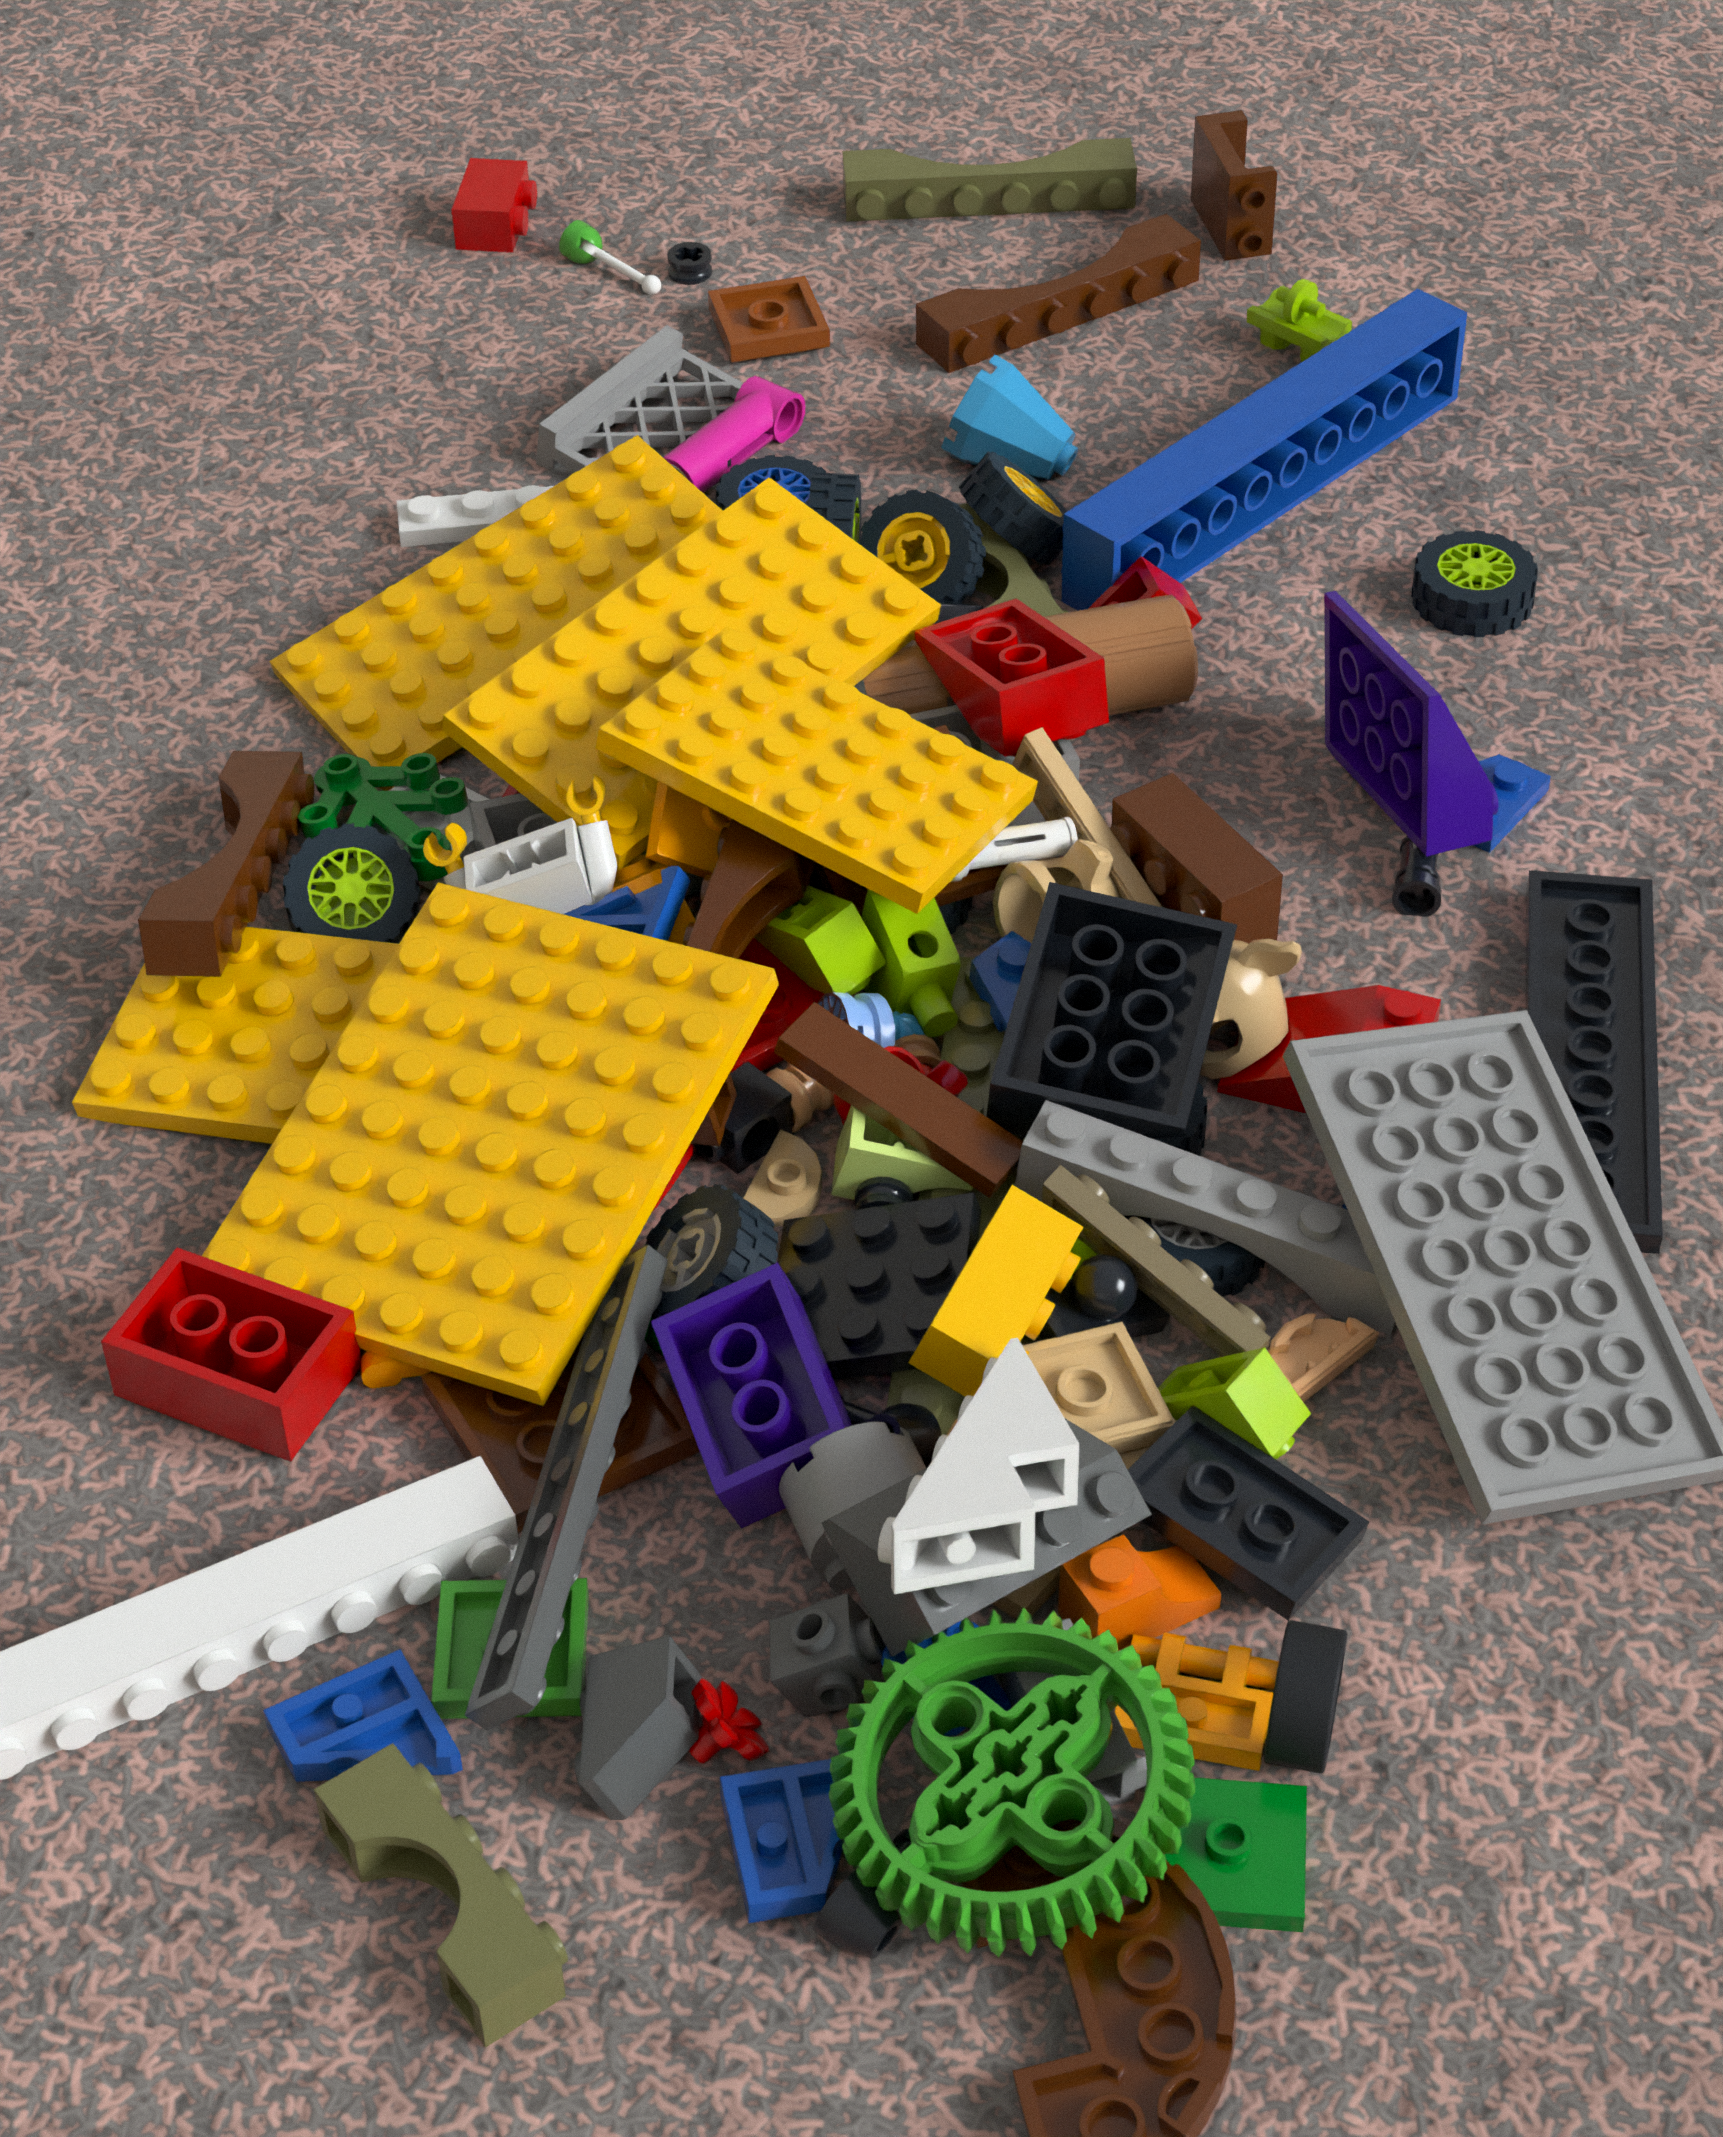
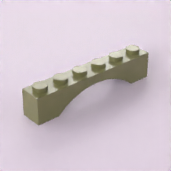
M1131 138L1081 140L1066 149L1043 157L991 165L936 162L909 156L893 149L842 151L846 222L1130 209L1136 207L1137 165Z

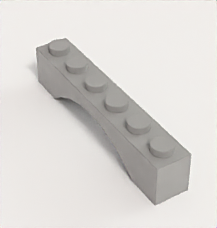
M1045 1100L1022 1143L1015 1187L1042 1202L1043 1183L1062 1165L1076 1178L1080 1174H1084L1097 1182L1107 1193L1110 1199L1108 1204L1120 1214L1173 1221L1214 1234L1245 1248L1276 1267L1302 1288L1326 1314L1347 1321L1348 1317L1355 1318L1376 1331L1389 1335L1392 1334L1396 1322L1348 1210Z

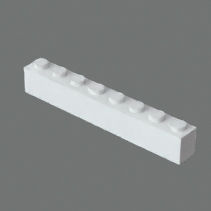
M481 1456L0 1651V1780L10 1778L19 1773L26 1764L62 1749L75 1750L84 1747L94 1740L98 1734L131 1720L153 1718L164 1711L168 1705L203 1690L215 1691L231 1684L237 1676L267 1663L291 1660L300 1655L306 1647L336 1634L360 1631L371 1624L375 1618L408 1604L420 1605L427 1603L439 1595L441 1581H465L475 1576H491L502 1570L508 1562L513 1561L519 1543L516 1516Z

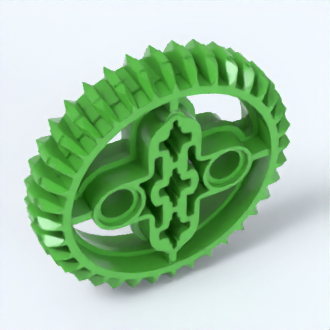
M1024 1607L1020 1611L1015 1623H1003L1001 1615L992 1609L988 1618V1625L974 1628V1624L968 1618H965L959 1624V1633L947 1637L946 1633L941 1631L931 1637L933 1644L925 1649L908 1640L905 1649L907 1662L901 1664L884 1658V1665L881 1670L885 1683L864 1680L862 1694L865 1703L848 1704L846 1717L850 1728L837 1730L835 1743L839 1755L831 1757L830 1773L834 1783L830 1785L829 1799L832 1809L835 1811L833 1824L837 1837L843 1840L842 1849L847 1863L852 1865L853 1869L857 1868L858 1878L864 1886H878L875 1893L879 1905L887 1911L899 1909L902 1923L910 1931L926 1922L929 1937L939 1945L950 1933L956 1930L958 1945L967 1954L980 1937H985L988 1940L990 1951L1000 1957L1005 1949L1007 1939H1019L1022 1950L1031 1956L1037 1944L1035 1937L1050 1934L1051 1941L1062 1950L1067 1942L1065 1929L1076 1925L1079 1926L1081 1932L1093 1938L1094 1932L1097 1929L1094 1916L1101 1912L1120 1923L1121 1916L1124 1914L1121 1900L1123 1895L1144 1903L1148 1891L1146 1880L1143 1876L1163 1880L1164 1873L1167 1871L1164 1854H1179L1182 1844L1179 1828L1188 1827L1191 1819V1809L1188 1800L1193 1799L1195 1794L1194 1774L1191 1772L1195 1762L1192 1745L1187 1742L1189 1738L1185 1718L1181 1716V1713H1177V1702L1174 1694L1170 1692V1688H1162L1160 1675L1153 1665L1142 1667L1140 1655L1135 1651L1133 1645L1118 1651L1117 1640L1112 1636L1109 1629L1092 1639L1090 1626L1085 1623L1083 1618H1080L1068 1630H1064L1062 1619L1058 1617L1054 1610L1041 1625L1033 1624L1032 1615ZM1008 1672H1040L1058 1675L1049 1677L1037 1684L1009 1711L1002 1709L979 1688L968 1683L980 1677ZM1118 1705L1132 1720L1143 1743L1146 1755L1147 1778L1143 1802L1132 1823L1114 1844L1111 1842L1114 1821L1110 1804L1085 1777L1096 1768L1104 1757L1105 1749L1110 1743L1113 1728L1110 1712ZM914 1717L911 1735L915 1753L924 1765L938 1777L917 1799L909 1826L911 1845L900 1853L891 1841L880 1815L878 1777L885 1756L893 1741L903 1727ZM954 1728H971L961 1736H944L945 1733ZM1073 1819L1082 1822L1075 1829L1065 1832L1052 1829L1054 1825L1063 1820ZM1015 1845L1019 1846L1044 1869L1056 1876L1066 1877L1045 1886L1010 1892L973 1890L944 1882L953 1881L961 1883L978 1878L987 1872Z

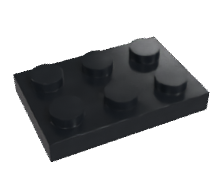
M1194 1405L1127 1469L1152 1514L1141 1520L1143 1523L1288 1621L1362 1541L1369 1525L1368 1520Z

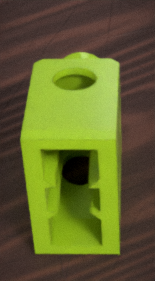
M868 889L861 918L887 963L871 975L869 984L863 988L866 993H879L887 1000L892 1013L898 1011L900 1014L914 1015L926 1036L937 1037L943 1035L944 1032L950 1031L958 1021V1016L950 1002L961 964L960 956L935 898L916 914Z

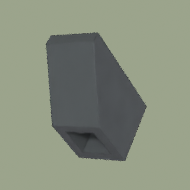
M670 1635L589 1656L587 1686L580 1694V1710L583 1718L581 1751H578L575 1756L574 1769L581 1791L586 1796H591L610 1820L627 1819L699 1739L700 1711L696 1706L691 1691L702 1676Z

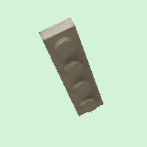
M1060 1165L1043 1183L1042 1203L1083 1226L1078 1239L1095 1253L1118 1256L1131 1266L1138 1282V1288L1221 1357L1264 1347L1268 1351L1271 1337L1265 1333L1266 1325L1252 1309L1240 1302H1235L1232 1306L1212 1289L1214 1287L1212 1280L1197 1264L1188 1259H1183L1181 1262L1176 1260L1160 1246L1161 1240L1147 1223L1135 1216L1126 1219L1109 1205L1110 1199L1107 1193L1093 1179L1084 1174H1080L1076 1178Z

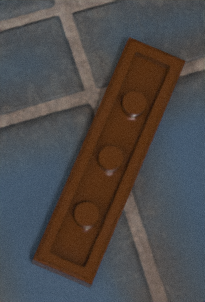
M816 1002L778 1038L774 1050L775 1054L988 1198L993 1196L1018 1167L1022 1140Z

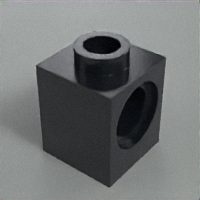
M748 1061L730 1073L737 1096L724 1126L725 1132L720 1146L694 1144L698 1153L710 1163L720 1161L736 1174H739L768 1153L780 1129L794 1135V1132L792 1133L794 1126L793 1110L791 1107L792 1094Z

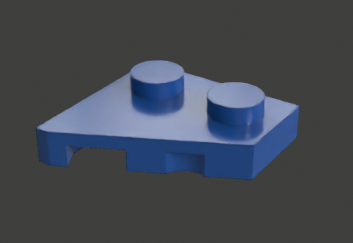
M401 1649L263 1710L267 1729L296 1782L331 1780L392 1743L411 1766L420 1762L428 1769L431 1775H452L463 1770L460 1751Z
M831 1759L720 1777V1798L748 1923L819 1912L829 1899L843 1854L842 1845L844 1844L843 1840L837 1837L833 1824L835 1811H833L829 1799L830 1785L834 1783L830 1773Z

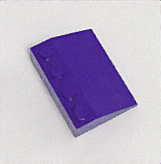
M1336 591L1324 593L1325 745L1332 756L1426 857L1491 841L1493 815H1496L1498 812L1496 790L1489 781L1441 695Z

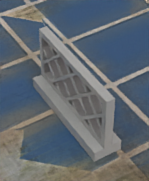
M666 325L539 423L536 464L551 471H554L562 464L570 470L577 472L599 459L583 456L578 453L581 449L604 448L605 454L636 435L651 447H677L696 432L684 431L682 422H710L730 407L715 406L713 397H731L735 399L743 383L682 349L683 334ZM681 370H684L700 379V382H673V377ZM646 398H668L669 407H642L641 402ZM677 398H704L705 406L679 407ZM673 422L674 431L647 432L646 423ZM614 423H636L638 432H610V426Z

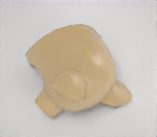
M1077 839L1063 857L1010 862L1002 871L996 883L993 898L995 922L1001 937L1003 938L1011 931H1014L1032 943L1049 882L1120 898L1115 883L1109 877L1113 862L1110 851L1095 842Z
M1273 939L1252 940L1248 944L1243 941L1234 940L1210 1035L1218 1028L1234 1020L1239 1032L1238 1043L1228 1050L1214 1052L1206 1050L1200 1071L1201 1075L1210 1079L1230 1077L1264 1057L1281 1043L1288 1033V1014L1278 975L1288 973L1299 963L1302 950L1298 943L1294 941L1280 942Z

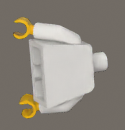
M594 774L593 785L597 797L592 801L585 802L576 796L574 780L570 781L566 799L570 809L581 815L583 823L581 826L577 827L573 818H569L464 856L463 863L460 854L467 845L466 833L460 825L449 823L445 828V835L452 845V851L443 849L432 832L425 840L423 847L424 855L430 863L445 867L448 875L443 879L447 885L560 914H565L583 905H593L602 900L605 895L612 893L617 872V861L608 821H601L599 813L605 796V784L597 774Z

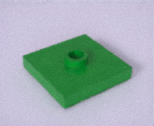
M1194 1777L1195 1794L1193 1799L1188 1800L1191 1809V1819L1188 1827L1179 1828L1182 1839L1179 1854H1164L1166 1861L1172 1866L1178 1863L1202 1892L1215 1914L1219 1926L1303 1933L1305 1920L1307 1786Z

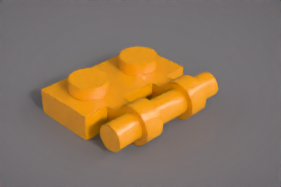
M1164 1632L1162 1639L1134 1634L1131 1646L1133 1645L1135 1651L1140 1655L1142 1666L1153 1665L1160 1675L1162 1688H1170V1692L1176 1698L1177 1713H1181V1716L1185 1718L1189 1734L1187 1742L1192 1745L1194 1759L1260 1771L1273 1692L1247 1688L1246 1685L1274 1690L1279 1661L1252 1656V1648L1229 1645L1228 1651L1186 1644V1636ZM1181 1673H1184V1674L1195 1675V1676H1200V1677H1206V1678H1211V1679H1216V1680H1222V1682L1220 1683V1682H1214V1681L1203 1680V1679H1198V1678H1192V1677L1182 1676V1675H1180V1674H1181ZM1117 1705L1115 1713L1131 1747L1144 1749L1132 1720Z

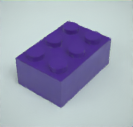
M777 1262L651 1321L715 1493L741 1529L785 1509L779 1494V1484L787 1468L793 1462L797 1472H799L814 1459L809 1449L810 1446L829 1434L852 1426L804 1305Z

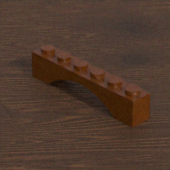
M1166 213L1125 228L1119 241L1104 256L1089 266L1065 277L1017 288L986 290L958 288L916 303V345L948 373L975 365L992 358L994 355L1018 349L1029 343L1061 333L1067 329L1102 318L1110 313L1199 281L1201 240Z
M232 752L218 777L225 828L232 837L225 847L207 863L184 877L154 890L138 919L146 975L221 977L232 954L239 952L242 934L248 922L252 923L255 921L257 905L263 893L270 891L272 875L277 865L284 863L287 846L292 836L299 834L300 822L298 814L304 807L314 802V780L311 774H305L302 752Z
M732 819L729 828L724 827L720 832L717 846L718 859L712 875L707 874L703 879L700 893L701 907L695 923L690 922L685 929L683 945L738 959L753 938L778 914L804 897L816 862ZM730 1073L691 1143L720 1146L725 1132L724 1126L737 1096Z

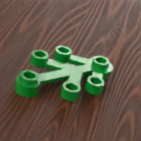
M339 754L326 760L323 766L318 769L314 776L317 791L321 793V796L317 803L304 807L298 814L305 838L308 839L310 837L313 839L320 834V830L330 826L331 829L338 828L336 817L342 806L356 804L346 824L354 823L355 827L365 828L366 825L373 827L376 822L403 846V850L406 849L411 857L412 865L417 871L419 881H433L448 874L445 867L430 863L423 852L425 840L432 832L443 849L452 851L451 844L446 836L442 835L441 831L434 827L420 828L403 813L410 811H436L442 815H451L464 810L469 803L464 781L457 777L440 779L436 758L432 754H414L406 758L401 766L371 767L366 759L355 757L351 754ZM407 786L412 790L378 791L375 787Z

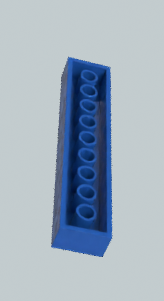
M1416 289L1330 345L1325 346L1305 361L1289 369L1286 373L1261 389L1256 390L1253 394L1228 410L1220 413L1217 417L1192 433L1184 436L1159 454L1148 459L1126 475L1110 483L1107 487L1079 505L1071 508L1068 512L1064 513L1062 526L1061 602L1077 611L1088 609L1110 586H1113L1115 581L1140 556L1179 583L1183 582L1456 400L1458 397L1467 312L1420 289Z

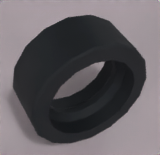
M1294 1620L1288 1621L1283 1637L1271 1704L1264 1757L1266 1763L1320 1774L1324 1773L1347 1643L1346 1630Z

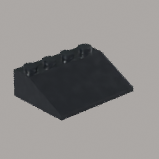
M1049 882L990 1082L986 1117L1011 1134L1025 1138L1045 1100L1149 1138L1184 1137L1237 924Z

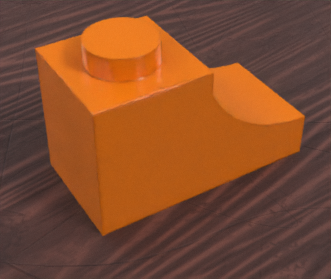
M1123 1534L1093 1547L1060 1565L1058 1614L1062 1620L1070 1618L1073 1625L1080 1618H1083L1085 1623L1090 1626L1092 1639L1109 1629L1112 1636L1116 1638L1118 1651L1131 1646L1134 1634L1156 1638L1164 1632L1167 1633L1219 1609L1222 1593L1197 1560L1177 1545L1158 1551H1136Z

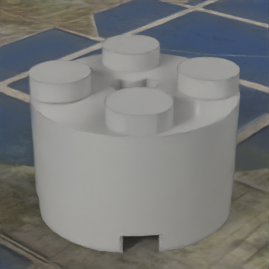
M867 1422L853 1425L820 1439L809 1447L814 1459L799 1472H797L792 1462L784 1472L779 1484L780 1497L813 1568L817 1573L826 1577L830 1588L834 1590H845L854 1587V1584L821 1523L926 1468L908 1431L900 1427V1435L890 1433L884 1422Z

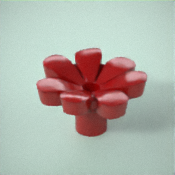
M701 1678L692 1689L691 1694L695 1699L698 1710L702 1714L703 1725L699 1728V1739L688 1750L697 1761L705 1764L722 1748L734 1749L749 1761L756 1760L769 1752L767 1742L760 1734L754 1731L762 1725L758 1716L745 1707H741L739 1710L736 1709L738 1704L736 1691L724 1681H721L715 1689L709 1681Z

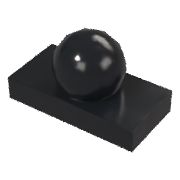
M1098 1254L1081 1263L1061 1293L1052 1288L1048 1290L1045 1299L1056 1305L1038 1336L1041 1340H1046L1123 1322L1130 1337L1134 1338L1163 1331L1170 1315L1138 1288V1282L1131 1266L1118 1256Z

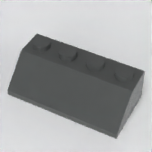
M1065 1419L1079 1442L1078 1503L1075 1506L1035 1512L1034 1570L894 1594L891 1589V1564L880 1562L878 1559L880 1533L886 1519L890 1516L896 1518L903 1508L913 1477L915 1475L923 1476L927 1468L822 1522L823 1528L891 1656L904 1651L908 1640L918 1644L1152 1515L1118 1451Z

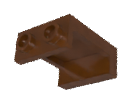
M1242 110L1195 116L1191 202L1224 261L1272 254L1278 174L1273 166L1245 167L1248 119Z

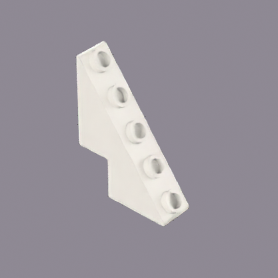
M1018 1337L1009 1340L998 1358L991 1357L984 1370L981 1386L974 1396L967 1395L964 1398L956 1425L949 1435L942 1434L939 1437L934 1448L932 1462L923 1476L915 1475L913 1477L903 1508L896 1518L888 1517L882 1527L878 1542V1559L880 1562L891 1564V1589L894 1594L1034 1570L1035 1512L1075 1506L1078 1503L1079 1442Z

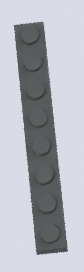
M649 1245L644 1246L625 1259L584 1333L465 1712L467 1718L486 1731L518 1715L528 1714L539 1703L545 1692L547 1681L544 1674L552 1647L558 1641L564 1628L562 1614L570 1587L574 1584L581 1571L582 1561L579 1558L587 1530L598 1514L599 1504L596 1502L604 1473L610 1467L615 1456L613 1443L620 1419L626 1413L631 1403L629 1389L636 1366L646 1352L647 1342L644 1339L650 1318L662 1298V1290L659 1288L668 1260Z

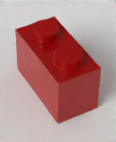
M470 158L451 209L456 250L514 252L518 237L526 236L528 210H535L537 203V185L535 180H529L527 161Z

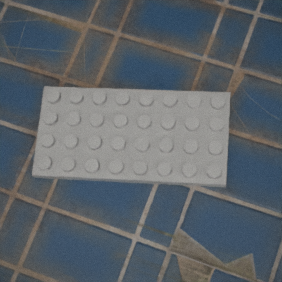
M1528 1011L1290 1041L1283 1059L1481 1524L1723 1481V1425Z

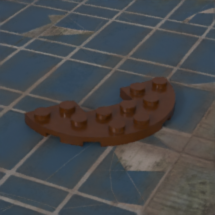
M1113 1818L1114 1831L1111 1842L1115 1844L1129 1826ZM1073 1819L1063 1820L1054 1825L1052 1829L1065 1832L1075 1829L1082 1822ZM1015 1845L987 1872L974 1880L961 1882L960 1885L967 1889L980 1891L1010 1892L1045 1886L1066 1877L1056 1876L1044 1869L1019 1846ZM1166 1861L1167 1871L1164 1873L1163 1880L1143 1876L1146 1880L1148 1891L1144 1903L1124 1895L1121 1897L1124 1914L1121 1916L1120 1923L1101 1912L1094 1916L1097 1929L1094 1932L1093 1938L1081 1932L1078 1925L1065 1929L1067 1942L1063 1949H1060V1953L1089 2052L1012 2071L1028 2137H1198L1211 2117L1227 2080L1235 2046L1237 2012L1233 1968L1227 1944L1215 1914L1202 1892L1178 1863L1172 1866ZM980 1937L976 1942L977 1948L989 1946L988 1940L985 1937Z

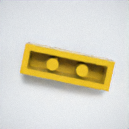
M1012 1185L988 1223L908 1363L965 1397L967 1395L974 1396L982 1384L984 1370L991 1357L998 1358L1011 1338L1018 1337L1019 1341H1021L1023 1336L1026 1335L1035 1341L1056 1305L1045 1299L1048 1290L1052 1288L1061 1293L1081 1260L1079 1256L1070 1251L1083 1226Z

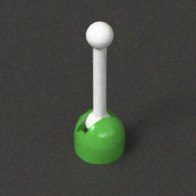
M576 220L564 230L559 242V250L566 258L572 259L573 262L579 264H588L599 259L641 284L646 294L655 295L660 291L661 281L657 276H645L603 251L602 237L589 224L582 220Z

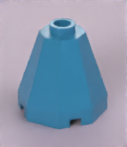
M994 355L990 359L989 364L995 371L990 374L982 369L976 375L949 424L950 428L958 432L955 441L953 442L945 437L941 448L948 455L965 464L976 466L989 451L990 453L995 452L1007 458L1033 478L1049 480L1055 472L1063 476L1072 465L1079 448L1072 445L1076 436L1075 433L1013 364Z

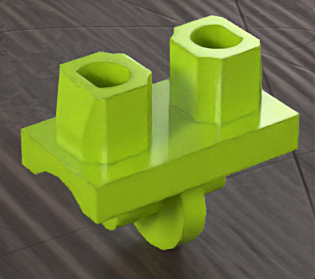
M1307 279L1298 280L1291 289L1282 285L1274 290L1268 300L1262 305H1253L1247 309L1246 322L1260 328L1261 344L1274 350L1285 349L1292 343L1300 346L1301 362L1350 332L1352 328V320L1327 310L1324 303L1317 301L1318 287L1316 283Z

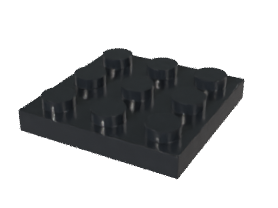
M974 1192L784 1220L777 1262L804 1305L834 1380L918 1369L908 1362L978 1243L982 1210Z

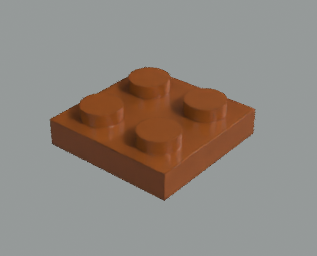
M806 276L708 291L709 310L731 363L830 347V329Z

